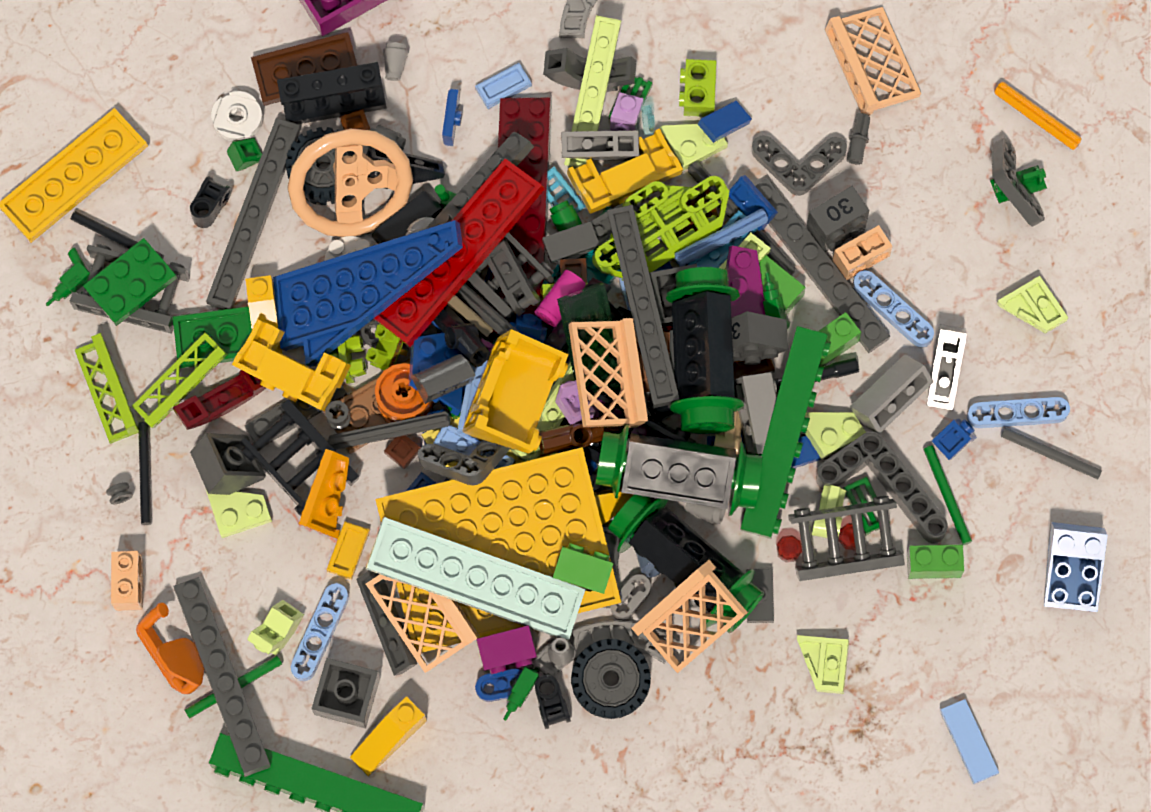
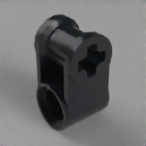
M210 176L205 178L199 192L190 205L191 216L196 226L208 228L214 223L221 209L228 202L232 193V187L228 185L225 187L214 182ZM201 210H208V213L204 216L197 215Z
M542 675L536 680L535 693L544 728L549 729L550 725L562 721L571 722L557 679L551 675ZM545 682H549L555 687L554 691L549 695L542 694L539 690L540 686Z

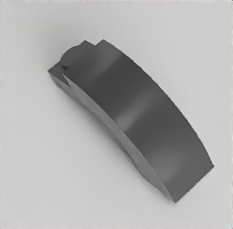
M568 48L545 51L543 75L560 85L580 90L587 58L578 56ZM633 57L613 59L607 92L618 91V86L635 83L636 60Z

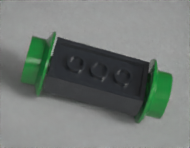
M696 267L681 270L676 273V289L666 294V300L672 303L674 378L680 399L670 404V410L681 415V430L687 433L714 434L730 431L735 427L734 413L744 408V402L736 399L734 396L731 302L740 297V292L729 286L728 271L721 268Z
M629 424L625 425L620 434L603 432L595 484L610 486L615 498H618L622 472H624L621 493L728 509V516H732L738 507L755 508L763 458L758 455L746 454L743 442L739 443L736 455V449L630 433L628 451H626Z
M633 495L619 510L608 528L620 539L617 551L623 553L631 546L634 547L635 552L639 556L649 560L659 573L671 579L676 588L699 567L710 560L716 567L712 572L748 612L727 630L729 634L732 633L750 615L764 595V592L752 583L755 570L750 569L744 574L670 509L665 507L668 500ZM710 582L706 583L705 594L717 597L716 589ZM694 600L696 605L700 607L699 600ZM706 602V610L711 612L710 614L717 615V603ZM723 605V616L734 618L737 615L731 606ZM706 619V628L717 624V621Z

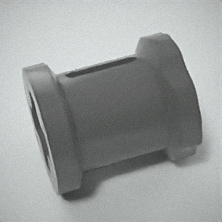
M337 400L327 405L325 414L330 427L335 430H342L348 427L351 417L347 405ZM339 412H342L343 416H338L337 419H334L333 415H338Z

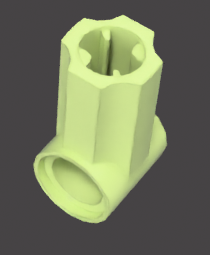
M833 485L824 486L819 510L843 506L846 490ZM835 517L837 534L839 536L842 517ZM825 519L814 521L813 536L827 538Z

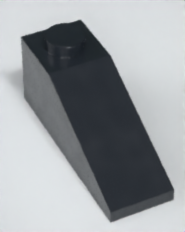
M369 146L366 155L373 161L386 160L392 163L386 154ZM405 153L410 161L413 184L444 178L445 171L442 161ZM373 171L368 177L375 178L379 176L380 172Z

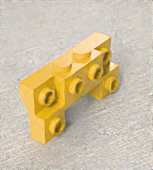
M660 128L655 130L654 135L642 139V137L638 138L640 156L603 171L600 175L592 159L586 160V164L574 169L573 166L568 168L567 175L577 195L581 196L590 214L610 205L614 207L624 203L629 196L654 181L663 183L682 174L683 168L678 158L668 146Z
M257 319L250 336L237 353L232 365L262 380L260 385L272 391L275 388L284 391L282 396L296 402L297 399H300L325 411L336 388H341L351 365L324 352L316 370L276 351L285 332Z

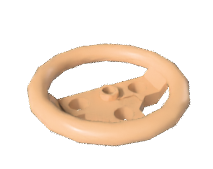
M350 128L326 134L307 146L292 165L287 189L292 209L308 227L327 236H360L374 232L406 205L413 184V175L409 158L394 140L376 131ZM363 145L371 146L386 154L392 163L386 160L373 161L363 153ZM335 148L333 171L335 174L336 221H331L317 214L307 203L303 187L306 174L314 162ZM347 151L355 152L353 156H343ZM373 171L380 172L379 176L375 178L368 177ZM375 188H389L395 191L383 209L363 219L362 200ZM346 195H354V196H355V197H354L352 200H350V201H343V200H342V198H343L344 196H346Z

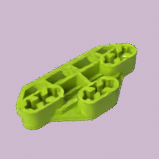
M710 176L694 187L670 186L660 181H654L625 200L622 207L631 204L633 206L637 205L642 199L648 198L653 191H659L661 194L658 198L655 197L648 203L643 204L637 212L634 211L644 254L660 243L659 237L668 248V250H665L662 247L648 257L645 254L649 273L673 260L675 253L722 228L730 191L720 177ZM710 186L717 187L715 193L711 192L695 203L694 207L686 205L688 199L693 200L699 194L704 193ZM720 199L719 217L716 218L715 215H712L707 219L705 214L719 206L718 200ZM691 218L698 230L695 231L692 228L677 238L675 233L690 224L688 219ZM611 233L609 240L599 246L594 252L592 262L601 274L622 278L621 280L623 281L622 273L617 271L620 269L617 252L608 259V262L600 260L602 253L605 255L615 249V244L614 247L610 245L614 243Z

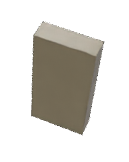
M453 296L448 302L447 306H450L467 324L473 323L476 325L479 335L485 340L493 332V328L457 296Z

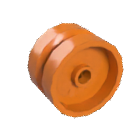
M410 364L392 365L384 370L377 379L375 386L376 401L380 414L388 423L429 415L433 411L434 401L425 404L419 392L409 386Z

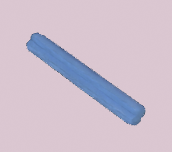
M759 209L675 253V260L680 267L685 266L768 222V216L763 209Z

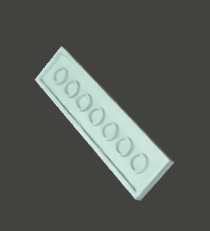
M386 517L382 519L366 569L515 623L524 626L529 625L532 629L558 638H564L567 641L570 639L586 590Z

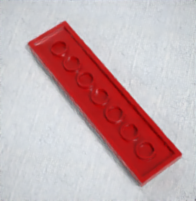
M505 158L452 220L460 223L463 248L376 316L374 320L411 347L414 341L421 336L545 188Z

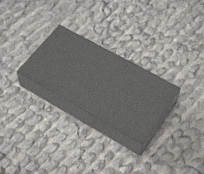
M591 221L542 238L550 263L600 246Z

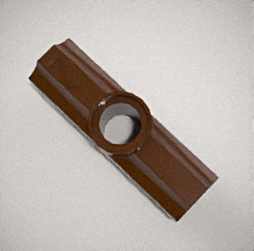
M601 417L592 418L590 420H599ZM582 421L571 425L568 423L567 425L539 431V435L542 436L539 448L543 455L574 447L584 448L591 443L602 441L603 432L619 434L620 430L619 426L583 427ZM582 428V437L579 440H574V432Z

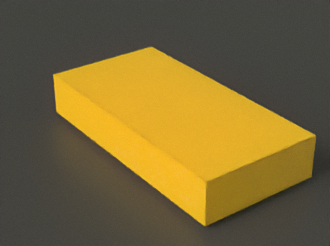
M344 521L326 569L327 572L352 580L370 530Z

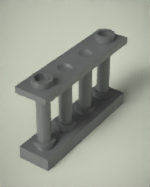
M508 232L501 242L509 243L519 253L516 258L521 266L528 262L536 270L528 279L532 288L543 279L549 284H555L551 276L554 273L553 270L544 261L540 264ZM484 260L467 282L508 322H514L516 315L506 297L501 299L496 294L500 287L496 278L494 277L491 281L488 279L484 282L479 277L482 274L481 271L488 265L487 261ZM523 291L517 295L519 300L525 296Z
M97 244L96 246L88 245L87 251L90 257L94 258L88 281L102 271L105 261L112 263L124 253L112 251L110 247L102 244ZM171 262L168 266L176 274L177 279L164 289L158 310L151 312L145 310L142 306L123 322L172 334L174 325L168 310L178 280L189 282L190 276L187 269L181 264ZM86 290L81 291V294L72 292L70 303L74 310L109 318Z
M878 496L873 498V502L815 511H810V508L794 510V514H789L788 518L792 524L799 523L804 559L801 562V566H795L799 581L905 565L904 555L900 550L896 551V548H893L888 509L897 508V503L893 499H889V496ZM877 511L882 549L879 554L870 555V552L866 550L862 513ZM851 515L856 553L853 558L844 559L840 555L835 517ZM825 519L830 557L827 558V562L817 563V560H814L809 521Z

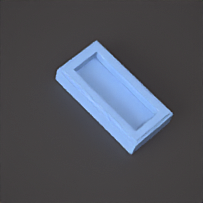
M517 63L475 86V89L486 108L490 109L500 103V98H510L531 87L532 83L520 63Z

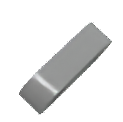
M641 574L634 575L619 591L620 604L629 599L630 602L627 605L629 611L627 613L625 611L618 613V606L616 604L611 605V613L614 618L623 621L629 619L646 600L651 592V583L646 576ZM643 582L645 591L639 590L635 596H632L631 594L634 591L633 583L640 584Z

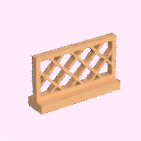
M883 7L842 19L840 16L830 18L825 32L861 113L871 115L874 110L920 97V89ZM879 16L882 23L881 29L879 30L867 24L868 19ZM852 23L860 27L861 30L858 36L849 33L845 25ZM864 29L877 35L874 44L860 38ZM880 37L890 41L892 46L890 51L877 46ZM857 43L871 49L867 58L857 54L855 49ZM873 51L887 57L884 65L870 60ZM889 59L900 64L902 68L900 73L886 67ZM867 65L881 71L877 80L867 76L865 72ZM883 73L897 79L893 87L880 82ZM899 80L909 84L912 92L903 93L897 90L896 87ZM878 87L889 92L888 99L878 101L875 95L876 88Z
M623 318L620 321L571 322L568 324L583 427L625 426L629 424V428H635L647 422L648 417L633 318ZM612 328L614 340L609 344L599 334L603 329ZM577 329H584L592 336L587 344L579 339ZM595 339L606 348L600 357L589 348ZM609 352L617 358L615 369L611 368L603 360ZM584 353L596 362L590 370L582 364L581 357ZM599 365L610 374L604 383L593 374ZM612 378L621 385V391L618 395L607 386ZM588 379L592 380L599 387L594 396L586 390L585 383ZM602 391L613 399L608 408L597 400ZM592 404L603 413L599 420H590L589 408ZM616 404L624 409L625 419H618L611 412Z
M710 560L699 567L632 627V630L638 636L643 633L677 673L748 613L712 572L716 567ZM710 582L716 589L717 597L705 594L706 583ZM689 599L699 600L700 612L689 610ZM706 602L717 603V615L706 613ZM723 605L731 606L737 615L734 618L723 616ZM672 613L683 615V626L672 624ZM689 616L700 618V629L689 627ZM706 619L717 621V632L706 630ZM655 628L666 629L667 641L660 640L653 630ZM673 631L683 632L684 644L673 642ZM690 634L700 635V647L690 645ZM673 648L684 650V661L682 663L673 655Z
M381 574L366 583L425 673L480 637L457 601L429 592L428 604L413 601L414 586L411 587L409 600L396 598L394 595L397 582H403ZM382 579L393 581L391 596L381 595L374 584ZM432 598L434 599V601L436 602V604H437L438 606H436V605H431ZM384 599L390 600L389 606L386 604ZM393 601L408 604L406 618L394 616L391 611ZM412 605L427 607L424 622L409 619ZM430 608L442 611L444 614L443 626L428 623ZM447 620L452 628L446 627ZM398 621L405 622L404 628H402ZM408 623L423 626L420 641L408 637L406 634ZM427 627L442 630L439 645L424 642ZM445 630L455 632L462 642L454 648L443 646ZM414 644H419V650L416 649ZM423 645L438 648L436 660L428 665L421 656ZM442 649L449 650L448 652L440 656Z

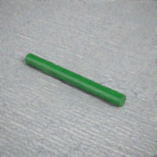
M933 445L923 449L961 543L962 545H967L972 542V539Z
M276 655L237 678L240 687H245L282 665L279 657ZM212 693L184 709L189 719L216 704L214 694Z

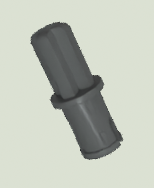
M858 113L856 115L853 134L849 135L851 142L846 160L848 163L855 165L863 163L865 146L869 142L867 134L870 117L868 114Z

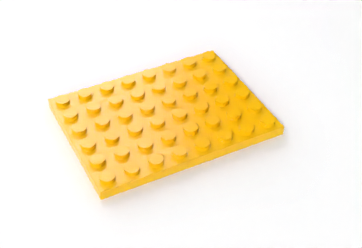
M583 447L493 469L488 477L478 485H467L456 480H449L375 499L381 522L386 517L553 577L562 546L568 547L569 543L584 547L583 552L594 555L595 551L609 555ZM613 567L604 594L581 587L586 590L578 613L621 603ZM397 582L401 599L409 600L412 585ZM415 587L413 601L428 604L430 593ZM432 598L431 605H436V606H438V605L436 604V602L434 601V599ZM401 602L406 618L408 604ZM457 602L480 635L478 638L525 627L524 625ZM412 605L409 619L424 622L427 607ZM430 608L428 623L443 626L444 614L442 611ZM447 620L446 627L452 628ZM408 623L407 628L410 639L420 641L423 626ZM427 627L424 642L439 645L442 630ZM445 630L443 646L462 642L455 632ZM414 644L416 649L419 650V644ZM423 645L422 653L438 648Z

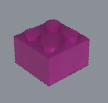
M529 625L476 639L484 671L490 670L491 674L506 671L505 665L513 663L516 664V668L533 664L532 659L537 657Z

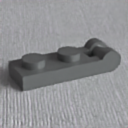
M503 241L498 244L485 260L512 310L520 316L526 312L528 306H534L541 300L532 288L509 243ZM523 291L525 296L519 300L517 295Z

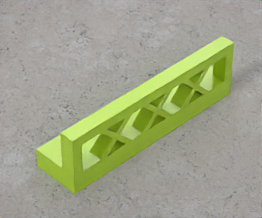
M205 332L132 407L145 419L144 421L151 428H155L173 410V407L178 405L228 354ZM206 340L215 350L207 358H198V347ZM195 351V358H188ZM183 362H195V370L188 377H180V365ZM176 370V377H169ZM165 380H176V389L170 395H161L162 383ZM158 389V395H152ZM148 398H158V407L150 415L140 407Z
M101 333L91 336L93 343L75 349V353L107 438L111 444L137 434L139 430L105 340ZM96 350L99 358L95 366L86 363L83 354ZM97 372L106 375L107 382L103 389L95 386L92 382ZM96 391L101 393L99 398ZM105 395L115 399L116 405L112 412L103 409L101 406ZM105 414L110 416L108 421L106 419ZM114 418L123 421L126 430L112 435L110 426Z

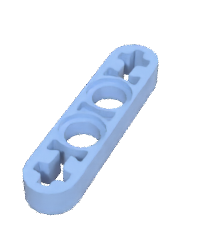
M864 270L856 274L853 288L863 300L913 345L921 348L930 345L934 337V330L924 318L872 272ZM860 279L863 281L870 280L869 286L875 291L872 297L869 296L872 290L868 286L860 287ZM885 294L890 297L891 303L888 306H881L877 303V297ZM901 311L908 313L910 316L909 322L904 324L898 322L895 317L896 314ZM914 321H916L917 323L915 325V328L919 332H923L924 330L927 331V339H925L924 337L918 339V332L913 327L911 331H908L907 329H909L913 325Z
M1061 397L978 402L970 407L967 413V420L974 428L1053 424L1066 420L1070 412V406ZM1043 405H1046L1045 410H1052L1055 405H1058L1059 409H1064L1060 416H1057L1055 411H1047L1046 417H1043ZM1027 406H1034L1038 409L1039 415L1036 418H1029L1025 415L1024 409ZM1003 407L1009 408L1013 416L1009 420H1003L999 417L998 410ZM990 408H994V421H991L992 415L984 416L982 421H978L976 416L973 417L976 410H980L981 414H990Z
M331 584L324 591L292 660L291 672L299 681H308L315 675L346 608L349 595L346 588L341 584ZM339 590L343 599L336 600L334 604V609L338 610L336 613L332 609L324 607V605L327 604L330 607L333 601L330 594H336ZM330 614L333 617L332 624L328 627L320 626L318 624L320 615ZM313 637L319 638L322 641V645L317 651H311L307 648V642ZM305 652L311 657H316L314 661L309 658L307 666L310 669L309 672L304 671L302 675L299 674L297 665H303L306 660L305 655H302V653Z

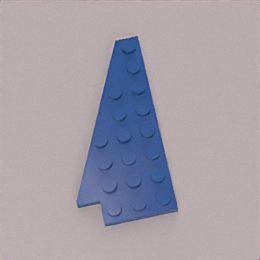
M456 220L273 277L278 329L285 332L280 341V348L284 351H289L304 346L305 364L310 367L315 366L320 362L324 352L330 354L462 249L460 223Z

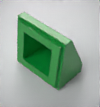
M255 138L233 141L227 149V154L236 172L259 163L262 156Z

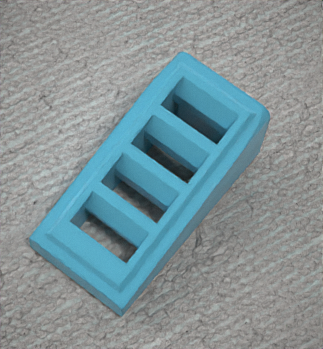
M555 167L551 168L548 171V181L554 178L556 182L548 188L547 202L554 207L558 205L557 200L567 193L570 197L566 200L569 203L574 201L577 204L575 208L577 213L586 206ZM560 185L562 190L555 196H552L550 192Z

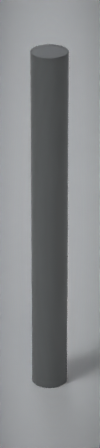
M1006 427L1001 437L1097 480L1101 475V469Z

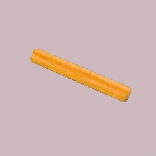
M1001 82L996 87L995 95L1070 149L1074 150L1079 146L1082 140L1079 135L1008 84Z

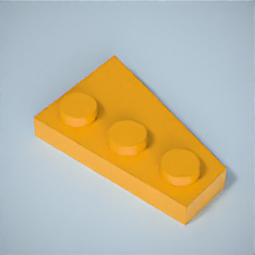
M325 449L307 502L302 511L299 521L300 525L338 539L340 530L336 529L337 517L342 516L343 506H340L339 502L341 492L346 487L349 465L348 457Z

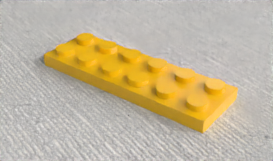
M114 108L1 200L0 210L27 240L32 243L145 150L148 144Z

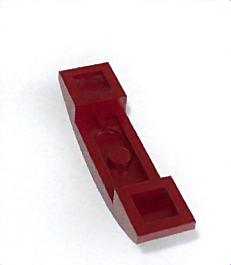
M240 370L239 375L198 398L195 395L174 406L173 410L185 428L189 430L231 412L266 388L260 385L262 380Z

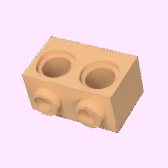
M878 225L835 249L833 261L845 279L849 280L856 276L858 272L867 270L890 257L892 244Z
M138 551L111 552V604L116 611L143 610V558Z

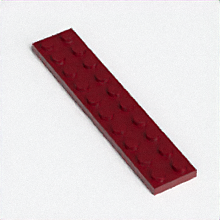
M500 98L498 148L513 132L529 140L534 148L517 167L545 188L509 233L541 264L543 261L545 262V247L542 238L546 237L551 98ZM510 245L513 253L517 257L519 253ZM528 262L521 266L528 279L536 272ZM544 279L533 288L540 297V300V288L544 284ZM499 287V291L496 294L503 299L505 295L501 287ZM541 301L534 306H528L523 314H532L539 318L535 314V310ZM493 329L490 338H499L500 335Z

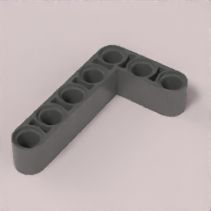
M869 431L864 433L819 466L816 482L821 489L824 486H839L868 466L927 542L938 543L944 538L948 528L945 517L877 432ZM874 442L877 449L869 451L864 447V443ZM847 456L853 457L857 463L853 466L846 465L843 462V458ZM888 462L893 466V470L884 471L881 469L880 464ZM830 471L836 478L831 481L825 480L822 477V473ZM906 483L909 490L901 492L896 488V484ZM920 503L925 507V511L917 513L913 510L912 505ZM937 524L940 526L941 532L938 534L930 532L928 525Z

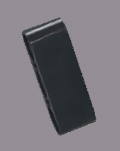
M425 190L380 225L372 234V238L377 244L406 236L407 229L411 223L423 217L436 218L444 208L428 190Z

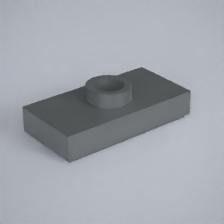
M753 569L755 574L752 583L763 591L764 595L747 617V623H774L773 569Z

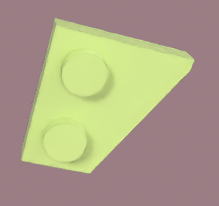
M698 124L663 125L659 127L668 146L678 158L683 171L688 169L692 163L696 161L701 162L728 147L724 137L713 143Z
M1040 276L999 299L997 302L1000 308L1045 334L1068 320V316Z
M807 412L805 416L810 418L805 434L821 459L842 450L866 433L853 412Z
M207 492L222 538L272 522L263 495L243 492L220 495L208 494Z
M797 635L798 644L817 692L844 694L849 640Z

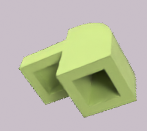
M282 600L270 609L264 623L251 631L247 640L254 644L257 650L277 655L296 631L304 614Z

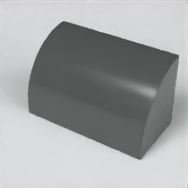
M458 354L411 375V378L426 404L472 383L476 375L465 357Z

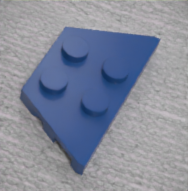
M444 333L421 336L411 346L409 386L415 390L417 388L411 375L455 355L461 354L464 356L458 349H449L447 347ZM462 387L433 401L437 403L440 400L452 408L450 413L458 416L462 408Z

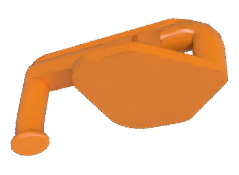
M160 602L138 623L136 633L170 686L182 694H191L203 683L204 668L195 644L191 640L179 638L166 643L161 641L152 626L161 617H167L169 609L165 603Z

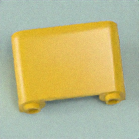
M512 329L501 335L492 348L462 432L472 437L528 454L533 452V450L536 451L542 439V436L539 435V429L536 427L553 382L559 377L563 378L566 374L568 354Z

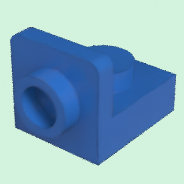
M954 419L932 442L948 460H952L969 442L974 441L977 437L973 434L975 429L965 419L963 421Z

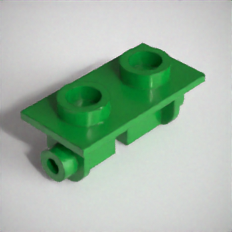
M1038 165L1016 172V177L1030 194L1047 189L1044 178H1046L1045 170L1043 168L1040 169ZM990 180L998 203L1010 201L998 187L995 180Z

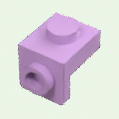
M619 92L611 115L610 130L636 131V124L644 98Z
M576 380L567 381L560 385L555 403L571 425L581 422L582 416ZM592 406L589 408L590 419L593 418L595 413Z

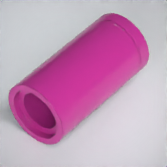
M564 270L535 310V314L546 324L556 327L582 292L586 283L575 273Z

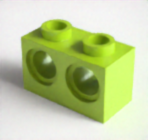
M686 59V68L680 69V83H685V92H679V107H684V116L705 117L713 113L715 108L716 60ZM700 73L704 77L702 79H694L692 75ZM693 97H700L703 101L694 103L691 99Z

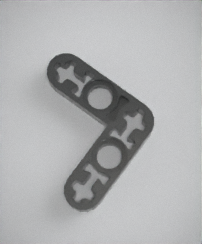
M758 136L752 144V155L790 193L797 196L806 194L845 158L847 145L843 139L832 137L799 165L769 136ZM759 144L761 146H765L767 144L768 153L764 150L759 152ZM831 146L834 147V148H836L837 146H839V147H840V151H839L840 154H838L837 152H834V153L829 157V161H828V159L826 158V156L830 154ZM769 154L772 155L773 157L770 159V161H767L769 160ZM778 160H784L787 162L788 168L785 171H778L775 169L774 163ZM813 161H820L824 164V169L820 172H814L810 168V164ZM794 178L798 181L803 179V187L801 185L795 187Z
M1007 138L1000 139L992 145V176L1001 191L1026 222L1033 227L1045 220L1044 213L1016 177V152Z
M482 440L468 456L431 443L419 449L418 458L420 465L426 470L467 485H478L488 477L511 448ZM486 452H495L490 457H482ZM450 462H458L454 467H446Z

